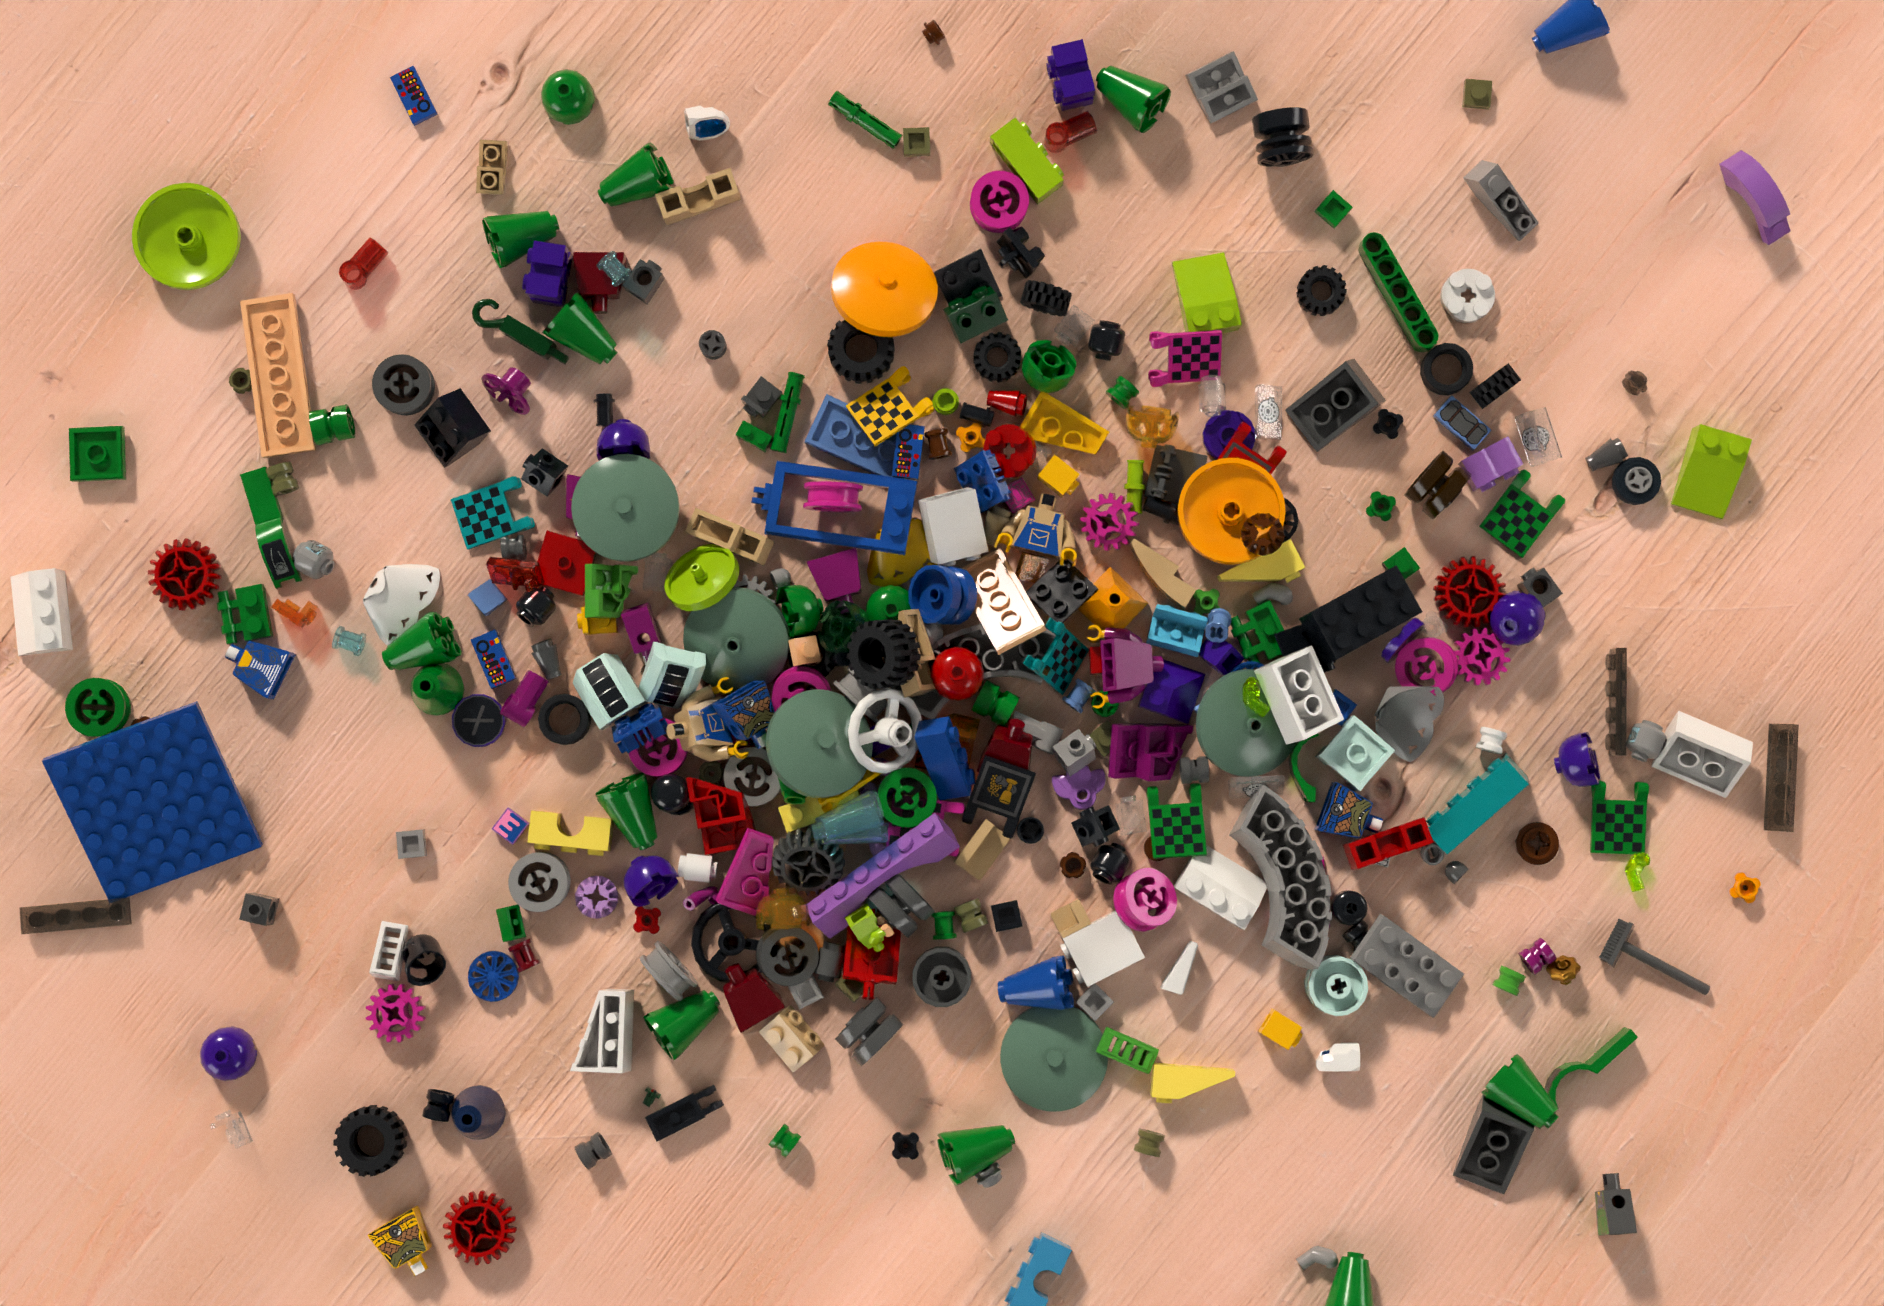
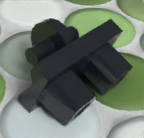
M1009 227L997 240L998 245L1001 247L998 252L1003 257L999 262V266L1003 269L1009 265L1014 272L1019 270L1026 279L1033 274L1045 257V254L1037 246L1028 251L1024 243L1028 241L1029 235L1023 227L1014 230Z

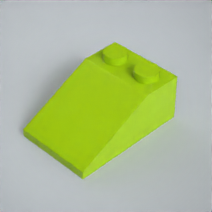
M1224 252L1173 261L1172 267L1185 332L1221 330L1222 333L1238 331L1242 325Z
M1702 424L1692 428L1671 505L1723 519L1745 466L1752 439Z

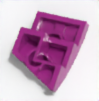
M1163 723L1112 724L1108 777L1114 779L1137 777L1146 781L1170 780L1176 769V763L1183 754L1182 745L1187 735L1192 734L1194 726Z

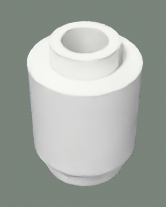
M687 853V856L680 855L678 876L684 877V880L710 883L711 878H716L718 862H713V856L690 853Z

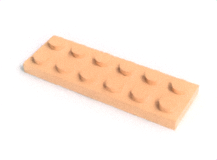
M288 293L242 300L240 305L261 457L270 458L316 451V443L313 439L309 423L311 407L295 295Z

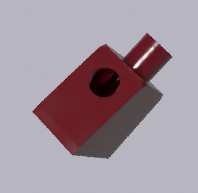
M573 252L579 294L583 299H592V311L594 314L608 313V299H620L627 263L626 255L624 252Z
M1010 719L1008 728L1000 725L995 727L981 754L977 772L980 771L985 755L1030 770L1033 736L1023 732L1025 723L1022 720Z
M735 963L725 970L731 982L724 985L723 990L740 1033L785 1007L781 995L756 968L744 973L739 963Z

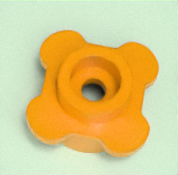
M973 423L970 427H959L957 429L956 435L960 438V449L963 452H969L970 449L984 447L985 439L982 438L980 432L982 427L979 423ZM969 435H972L974 438L972 440H969L968 437Z
M1737 873L1734 877V886L1729 890L1730 895L1733 898H1742L1746 903L1754 902L1758 888L1761 885L1759 879L1746 877L1744 873ZM1744 885L1747 886V890H1743Z

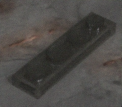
M1627 648L1610 649V654L1606 655L1605 660L1606 669L1609 670V681H1606L1605 686L1606 696L1609 697V707L1605 711L1606 723H1609V734H1606L1605 747L1606 750H1609V756H1625Z
M1769 724L1764 830L1794 832L1799 725Z
M130 897L19 908L21 934L132 924Z

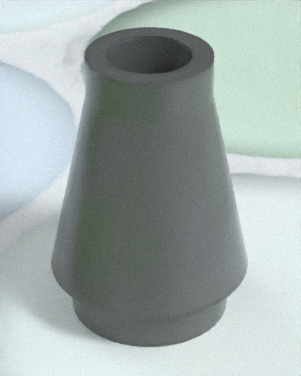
M1610 438L1585 459L1593 472L1597 469L1623 462V459L1628 457V454L1619 438L1614 440Z
M547 639L531 646L533 650L531 654L543 671L546 680L562 675L559 667L556 644H553L552 639Z

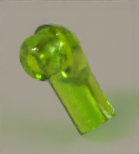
M1645 852L1633 854L1625 867V874L1632 892L1645 888L1640 875L1644 867L1650 864V857Z

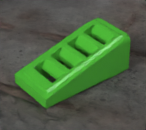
M1106 1027L1096 1052L1149 1074L1159 1049ZM1115 1036L1117 1037V1040L1114 1044L1112 1051L1110 1052L1108 1051V1048L1111 1044L1113 1037ZM1127 1041L1122 1055H1118L1123 1042ZM1134 1045H1136L1137 1048L1132 1057V1060H1129V1056L1132 1052V1049Z

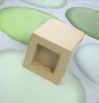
M1079 899L1050 914L1062 938L1091 924Z

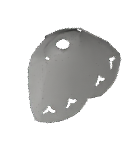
M1428 686L1387 688L1374 715L1376 720H1378L1376 721V732L1380 738L1395 750L1394 753L1399 758L1412 762L1423 753L1430 743L1434 733L1433 720L1441 714L1444 706V695L1441 689ZM1435 703V705L1432 706L1433 710L1431 711L1430 706L1428 704ZM1425 728V731L1423 732V737H1421L1418 730ZM1417 745V748L1412 749V753L1409 754V746Z

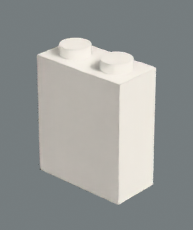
M966 487L918 500L932 563L945 567L953 566L956 564V560L965 558L966 561L981 558V553L989 552L976 489Z
M1116 910L1091 922L1090 925L1062 938L1064 944L1060 945L1066 959L1072 958L1076 965V968L1072 970L1079 984L1085 982L1087 987L1145 958L1131 929L1122 922Z

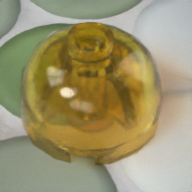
M1135 405L1127 406L1126 428L1128 434L1133 439L1140 441L1141 447L1156 448L1157 444L1166 443L1176 433L1179 412L1171 415V410L1166 408L1142 405L1141 411L1134 410Z
M789 888L773 889V894L765 896L759 902L756 909V929L764 930L763 924H771V930L801 927V922L806 926L810 925L808 907L805 900L798 894L789 893Z

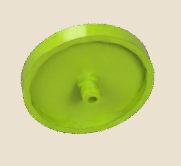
M715 544L694 548L681 556L670 568L664 585L666 595L674 606L684 611H698L708 608L722 600L736 584L739 576L738 561L728 548L726 549Z

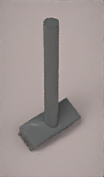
M1618 919L1615 928L1611 932L1612 934L1608 938L1609 940L1605 944L1606 946L1602 950L1603 952L1599 956L1601 960L1614 968L1623 951L1703 995H1707L1710 986L1627 942L1635 926L1631 922L1627 923Z

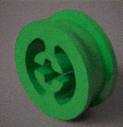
M89 678L77 683L69 692L65 702V713L70 725L79 733L91 737H102L121 730L127 723L131 712L130 699L124 688L112 680L102 678ZM91 691L92 695L87 697L83 704L113 706L112 701L106 697V692L110 693L114 699L115 712L111 720L104 724V720L109 718L113 711L83 710L85 716L90 718V724L86 722L82 715V701Z
M901 768L888 774L881 782L877 793V803L881 814L890 823L899 827L918 826L932 815L937 802L936 789L931 779L925 773L914 768ZM902 778H912L920 782L927 795L926 804L923 808L918 806V792L911 798L913 801L911 805L906 802L900 806L903 810H913L914 815L911 818L897 816L891 811L887 803V792L890 788L896 790V803L902 799L900 794L902 791L909 793L914 789V787L909 785L902 786L900 784Z

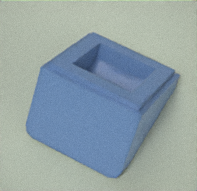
M491 579L468 594L469 598L485 616L490 615L508 600Z

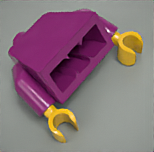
M1097 625L1088 627V630H1097L1099 632L1096 638L1087 637L1088 641L1096 643L1101 638H1105V640L1100 641L1103 692L1108 691V694L1105 695L1100 692H1094L1090 697L1099 695L1103 701L1100 705H1093L1092 707L1101 708L1107 702L1116 704L1134 699L1144 691L1145 684L1153 682V672H1161L1163 670V658L1161 656H1152L1151 645L1143 643L1142 639L1129 629L1106 628L1101 630Z

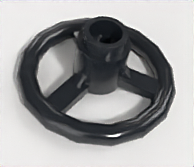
M716 902L704 910L696 921L692 931L691 947L695 961L705 974L719 982L729 983L731 981L726 973L718 969V967L728 955H737L744 949L756 951L759 940L749 939L741 929L735 928L729 909L733 908ZM718 914L724 931L718 939L720 949L709 961L702 947L703 930L709 920ZM767 915L762 918L755 916L762 925L764 933L773 927L772 921ZM736 936L738 938L737 946L729 944L730 937ZM776 943L773 945L770 954L773 953ZM756 963L749 969L751 970L753 968H756L760 973H762L758 966V963Z

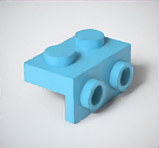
M1157 604L1151 619L1146 643L1198 657L1208 618L1196 612H1186L1175 609L1170 605Z

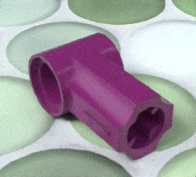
M528 670L514 694L512 693L505 701L500 714L525 727L532 718L536 709L535 704L549 681Z

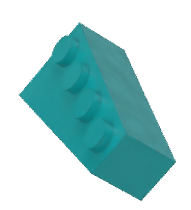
M1507 753L1501 758L1494 760L1487 767L1488 770L1480 777L1478 775L1466 785L1467 789L1460 795L1457 793L1446 803L1448 806L1441 813L1436 811L1426 820L1432 839L1447 855L1529 785L1528 776Z

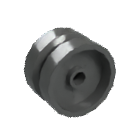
M896 874L885 881L887 887L893 892L891 896L883 888L877 887L868 898L878 908L877 911L894 928L896 927L909 938L918 929L917 923L909 913L912 911L920 920L926 921L935 910L900 874Z
M936 946L926 950L917 959L913 968L912 983L917 995L925 1003L935 1007H949L958 1003L967 994L971 985V969L967 959L959 951L946 946ZM940 971L946 972V980L939 981L937 974Z
M877 997L865 1008L862 1007L845 1024L846 1027L835 1038L844 1049L851 1047L858 1039L861 1041L852 1053V1057L861 1066L875 1055L903 1026V1023L894 1014L886 1017L880 1024L877 1022L886 1010V1006Z

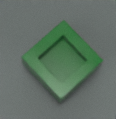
M1333 190L1317 207L1315 213L1335 229L1353 207Z
M1405 547L1382 563L1386 570L1397 565L1404 579L1420 569Z

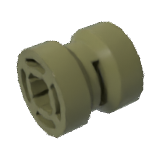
M291 462L279 463L266 469L268 478L273 480L271 488L274 496L285 495L299 489L297 480L291 475L294 471Z
M979 898L954 907L956 914L961 917V927L964 933L988 924L986 916L981 913Z

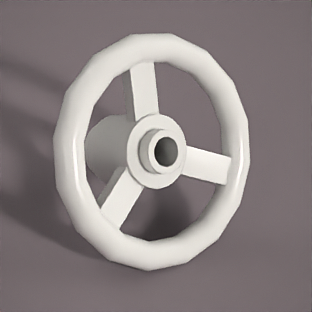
M883 688L870 692L859 701L851 714L848 728L850 749L858 763L871 772L886 774L901 769L912 760L918 750L914 738L919 721H922L921 713L914 700L910 697L904 698L901 690ZM888 699L885 717L876 723L874 730L859 734L860 722L867 708L876 701ZM899 703L905 706L911 717L912 730L907 722L897 719ZM878 741L881 744L892 746L899 757L894 761L886 763L876 762L865 754L861 746Z

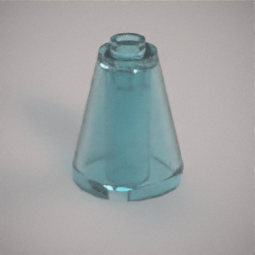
M869 790L815 818V824L811 825L814 840H820L821 845L888 842L887 826H884V813L877 792Z

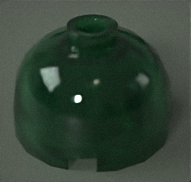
M844 600L833 601L825 608L819 621L823 623L822 632L818 631V637L823 648L834 653H849L847 645L848 642L852 641L850 636L852 632H857L856 627L870 621L868 615L855 603Z

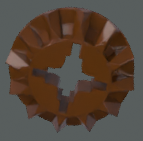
M1257 513L1245 521L1241 530L1242 542L1250 552L1256 555H1270L1281 547L1284 541V528L1279 519L1270 515V513ZM1269 526L1271 527L1267 534L1269 539L1263 537L1255 541L1259 533L1257 528L1264 530Z
M1542 822L1527 824L1519 830L1515 840L1517 853L1524 861L1533 865H1542L1550 862L1556 856L1559 849V839L1555 830ZM1538 833L1539 841L1547 843L1548 846L1538 847L1535 855L1534 846L1527 844V841L1535 840Z

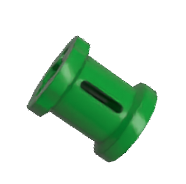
M955 911L934 912L931 915L935 923L933 940L957 938L953 930Z

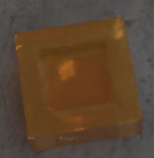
M1022 551L1015 573L1017 578L1036 583L1046 573L1049 559Z

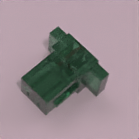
M647 1087L645 1091L648 1093L643 1104L650 1107L655 1098L659 1099L661 1094L655 1089Z

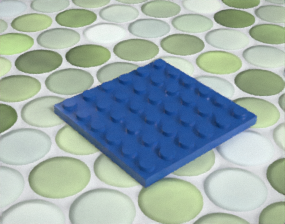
M198 701L45 757L42 760L110 903L262 847L263 843Z

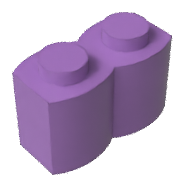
M1506 437L1459 462L1458 465L1464 467L1472 474L1468 480L1472 490L1475 491L1480 488L1484 492L1496 485L1494 480L1502 476L1507 480L1520 473L1518 468L1523 465V462L1510 438Z

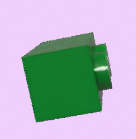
M744 420L735 434L736 437L763 452L767 451L773 440V436Z
M518 904L496 909L503 942L526 937Z

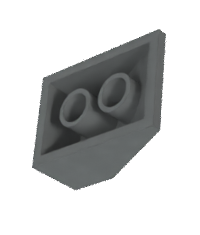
M1351 359L1345 361L1285 411L1316 452H1318L1369 415L1386 400L1356 360Z
M1482 1095L1469 1126L1453 1176L1505 1194L1534 1131V1125Z

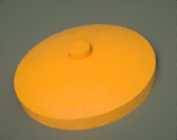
M870 242L851 249L839 260L832 277L831 295L840 315L853 327L875 336L895 337L917 330L930 318L938 296V285L929 264L913 250L891 242Z
M1239 458L1214 460L1197 469L1185 483L1178 501V522L1188 544L1201 556L1221 564H1242L1261 556L1250 552L1242 542L1241 530L1249 517L1257 513H1270V515L1279 519L1282 527L1285 521V501L1276 480L1261 466ZM1269 526L1264 530L1257 528L1259 533L1255 541L1263 537L1269 539L1267 534L1271 527Z

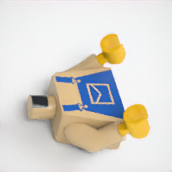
M1041 494L1038 507L1028 505L1026 510H1018L1010 518V521L1005 524L994 545L997 548L999 543L1005 544L1007 546L1005 552H1009L1010 548L1060 559L1061 566H1063L1065 559H1070L1073 562L1072 566L1076 565L1075 536L1070 522L1064 519V514L1054 512L1057 497L1049 494Z
M727 677L721 678L714 687L709 685L693 692L682 703L681 711L674 715L675 723L667 725L666 731L669 739H679L684 751H692L694 755L708 762L730 759L732 755L739 759H744L749 754V752L739 753L737 751L738 747L748 745L744 740L737 741L734 747L730 748L733 745L730 730L712 706V704L721 700V696L716 697V694H729L732 691L733 687L726 691L720 687L721 682L729 680Z

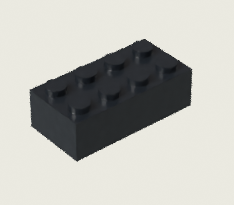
M1396 565L1304 615L1299 620L1324 665H1327L1423 611Z

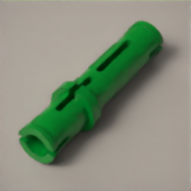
M836 91L829 100L828 105L847 117V121L850 123L853 121L892 149L901 140L902 134L868 113L859 102L854 103L839 91Z
M788 372L784 395L781 394L780 397L782 404L770 450L787 453L797 405L801 403L799 396L803 379L805 378L802 374Z

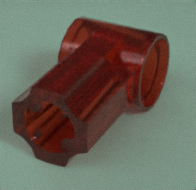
M1086 111L1061 123L1055 122L1049 125L1044 137L1046 149L1050 152L1058 153L1063 151L1066 146L1096 134L1097 128L1092 115ZM1058 133L1063 137V140L1061 142H1054L1050 135Z
M369 237L355 255L340 266L339 275L348 288L353 290L361 289L365 286L368 276L388 255V252L377 241ZM358 270L359 276L356 279H347L350 271Z

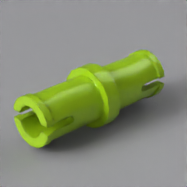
M1127 460V484H1124V489H1127L1126 503L1132 502L1134 504L1130 509L1131 512L1142 514V491L1145 490V484H1143L1144 460Z

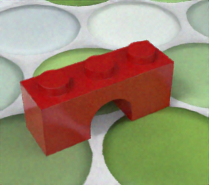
M1425 817L1344 844L1343 848L1351 870H1357L1434 842Z

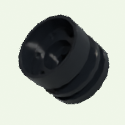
M1300 107L1280 108L1266 111L1253 117L1254 137L1264 139V141L1256 145V151L1261 153L1257 156L1260 166L1283 167L1312 158L1313 148L1308 146L1312 142L1311 137L1299 135L1310 128L1308 110Z

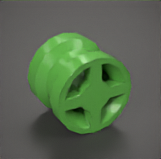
M1501 965L1499 978L1494 980L1492 985L1518 996L1520 992L1518 987L1520 983L1525 981L1526 976Z

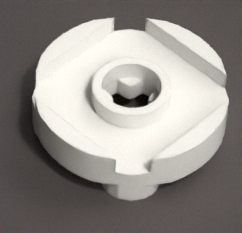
M1462 269L1453 273L1442 286L1440 293L1441 305L1451 315L1450 317L1458 322L1472 323L1479 320L1489 312L1495 301V290L1491 278L1475 269ZM1466 289L1471 290V293L1475 296V298L1470 300V303L1465 302V298L1461 297V293H1464Z

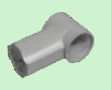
M1015 711L1012 719H1020L1025 723L1023 732L1033 736L1032 746L1053 755V746L1059 743L1064 730L1045 721L1040 722Z

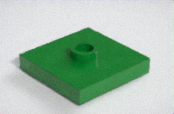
M125 427L69 428L70 481L126 480Z

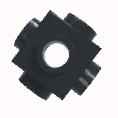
M542 448L536 455L530 454L522 466L525 468L521 479L548 497L561 484L568 465Z
M1109 805L1096 811L1094 807H1090L1079 813L1081 818L1071 822L1082 847L1093 843L1094 847L1109 841L1108 835L1120 830Z

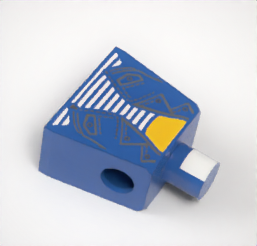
M249 640L244 649L231 644L225 658L237 663L233 671L235 677L263 697L274 700L296 654Z

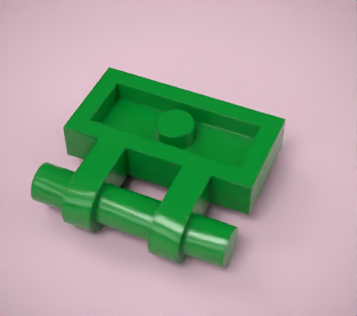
M263 584L235 589L236 600L229 599L228 591L217 592L219 599L217 609L221 611L223 621L221 631L222 635H225L227 645L237 643L236 633L243 632L244 641L246 642L273 637ZM239 608L241 623L234 624L232 610Z
M1270 600L1246 611L1245 614L1249 622L1243 625L1238 615L1231 618V633L1234 638L1237 637L1243 650L1241 654L1244 659L1247 658L1248 661L1260 663L1256 654L1261 651L1264 652L1267 660L1282 654L1274 634L1284 631V628ZM1252 629L1259 641V644L1252 646L1246 633Z

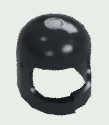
M665 774L654 782L651 789V798L660 810L671 815H684L694 808L693 802L689 800L688 805L682 809L689 799L685 778L675 774Z
M416 935L411 937L404 945L403 960L409 983L416 986L429 985L443 974L446 968V960L439 942L431 935ZM423 953H427V955L434 953L435 960L428 965L422 964L418 959L425 958ZM410 967L425 969L427 976L422 979L414 977L410 973Z

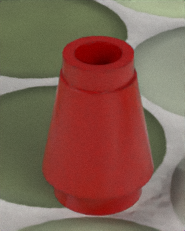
M989 391L987 406H991L1014 417L1024 415L1027 395L1022 394L1021 391Z

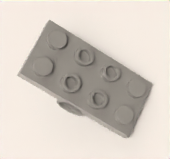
M1382 914L1378 916L1350 957V959L1377 977L1386 986L1402 995L1433 1018L1464 975L1456 967Z

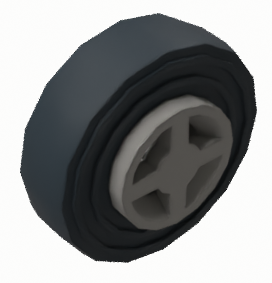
M1641 457L1629 458L1621 462L1614 470L1612 477V487L1617 497L1623 502L1632 505L1645 504L1652 500L1659 492L1661 485V475L1656 465L1650 460Z

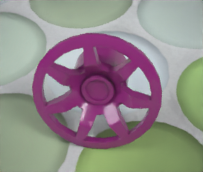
M510 367L502 378L490 373L482 376V383L493 398L496 399L494 392L499 391L501 394L496 399L497 401L502 402L507 398L509 399V407L512 411L521 415L529 413L530 407L523 394L529 388L531 382L524 373Z

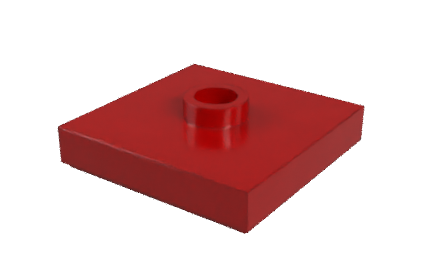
M546 530L532 582L584 596L585 564H594L596 552L588 547L583 540Z

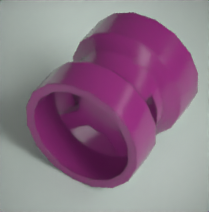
M1542 938L1537 939L1530 949H1524L1518 953L1525 966L1534 975L1539 973L1545 964H1551L1557 960L1552 949Z

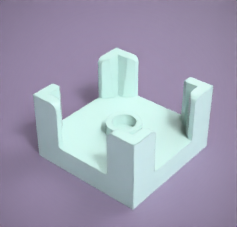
M1353 715L1349 716L1342 725V729L1315 757L1341 775L1347 781L1346 784L1353 790L1361 791L1395 750Z

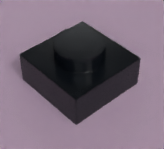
M1017 900L991 905L996 932L1023 927Z

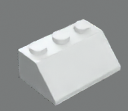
M52 568L27 571L11 576L18 656L73 650L65 571Z
M1312 645L1254 670L1286 745L1305 740L1344 720Z
M1678 711L1664 733L1666 735L1665 743L1659 757L1653 760L1652 767L1726 798L1751 763L1753 742Z
M1206 845L1207 855L1191 856L1173 886L1189 898L1240 929L1245 930L1266 892L1265 880Z

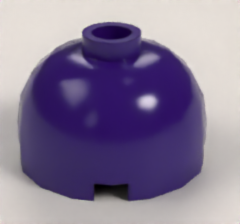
M620 419L608 425L602 430L597 440L598 460L600 461L603 458L617 454H633L649 459L650 445L645 430L627 419Z
M1520 591L1506 593V595L1498 600L1493 607V611L1490 613V626L1493 633L1499 640L1508 645L1520 646L1529 643L1543 630L1545 611L1540 601L1531 594L1527 595L1520 593Z
M1588 732L1575 734L1565 739L1559 747V757L1554 758L1557 773H1563L1566 781L1579 787L1600 784L1598 780L1600 779V772L1596 753L1591 747L1588 748V744L1592 743Z
M639 856L631 862V866L625 874L624 887L632 904L641 907L650 904L648 899L657 895V899L660 900L671 892L677 885L678 880L676 877L679 876L666 859L659 856Z
M234 1026L219 1028L210 1033L203 1042L200 1051L201 1064L205 1071L213 1078L223 1081L236 1080L248 1074L255 1064L257 1050L253 1043L254 1040L250 1034L241 1028Z

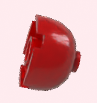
M953 647L945 649L936 656V660L931 665V678L939 695L949 700L961 701L969 699L977 693L983 683L984 670L982 662L975 653L966 648Z

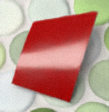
M693 777L686 778L689 799L694 804L697 827L701 829L705 855L737 850L747 828L756 830L744 794Z

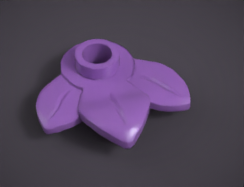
M1087 765L1071 777L1067 772L1066 775H1055L1052 777V785L1056 794L1063 799L1070 800L1071 804L1079 810H1086L1094 805L1096 794L1104 788L1106 782L1103 769H1096L1090 772ZM1085 792L1088 795L1086 799L1081 800L1078 798V794Z

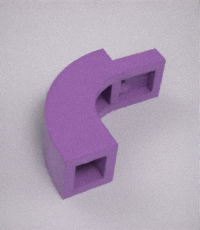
M1740 150L1719 164L1725 184L1739 193L1751 208L1764 243L1770 245L1791 232L1787 221V216L1790 215L1787 203L1772 177L1759 162Z

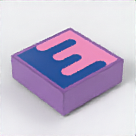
M508 807L492 827V830L514 845L530 823Z

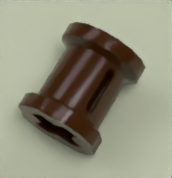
M936 429L924 433L925 438H928L931 453L928 455L929 460L952 456V451L948 448L946 438L948 429Z

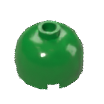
M568 69L556 71L547 78L542 87L541 98L544 109L552 119L563 124H575L587 118L595 102L591 84L586 77L577 71Z
M1038 340L1030 344L1023 357V376L1026 382L1034 389L1045 393H1055L1065 388L1071 381L1077 363L1073 354L1066 347L1060 345L1058 348L1051 345L1052 341Z
M802 585L779 587L776 604L782 603V614L788 624L790 639L810 634L816 629L820 621V614H823L821 599H817L808 587Z
M887 585L877 589L871 594L866 603L865 614L867 621L898 620L900 611L911 610L908 590L896 585Z

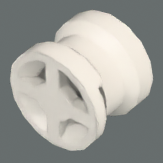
M1481 727L1480 733L1482 736L1480 742L1476 744V748L1495 754H1502L1503 749L1501 745L1503 740L1506 739L1507 733L1488 727Z

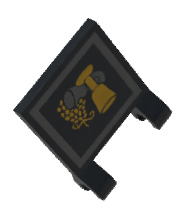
M985 755L965 808L962 822L972 824L977 808H981L1007 817L1002 835L1010 839L1013 838L1036 773Z

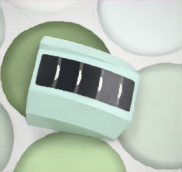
M653 642L639 684V690L646 702L679 709L682 703L696 691L706 666V654Z
M603 653L576 670L573 685L600 730H604L615 720L646 703L639 687L617 654Z

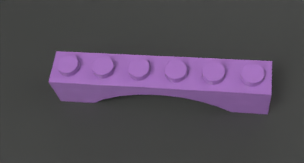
M936 813L925 819L918 826L911 829L807 903L805 906L812 923L828 938L835 936L849 926L844 917L859 909L863 901L883 882L910 868L939 862L958 849L960 846L952 829Z

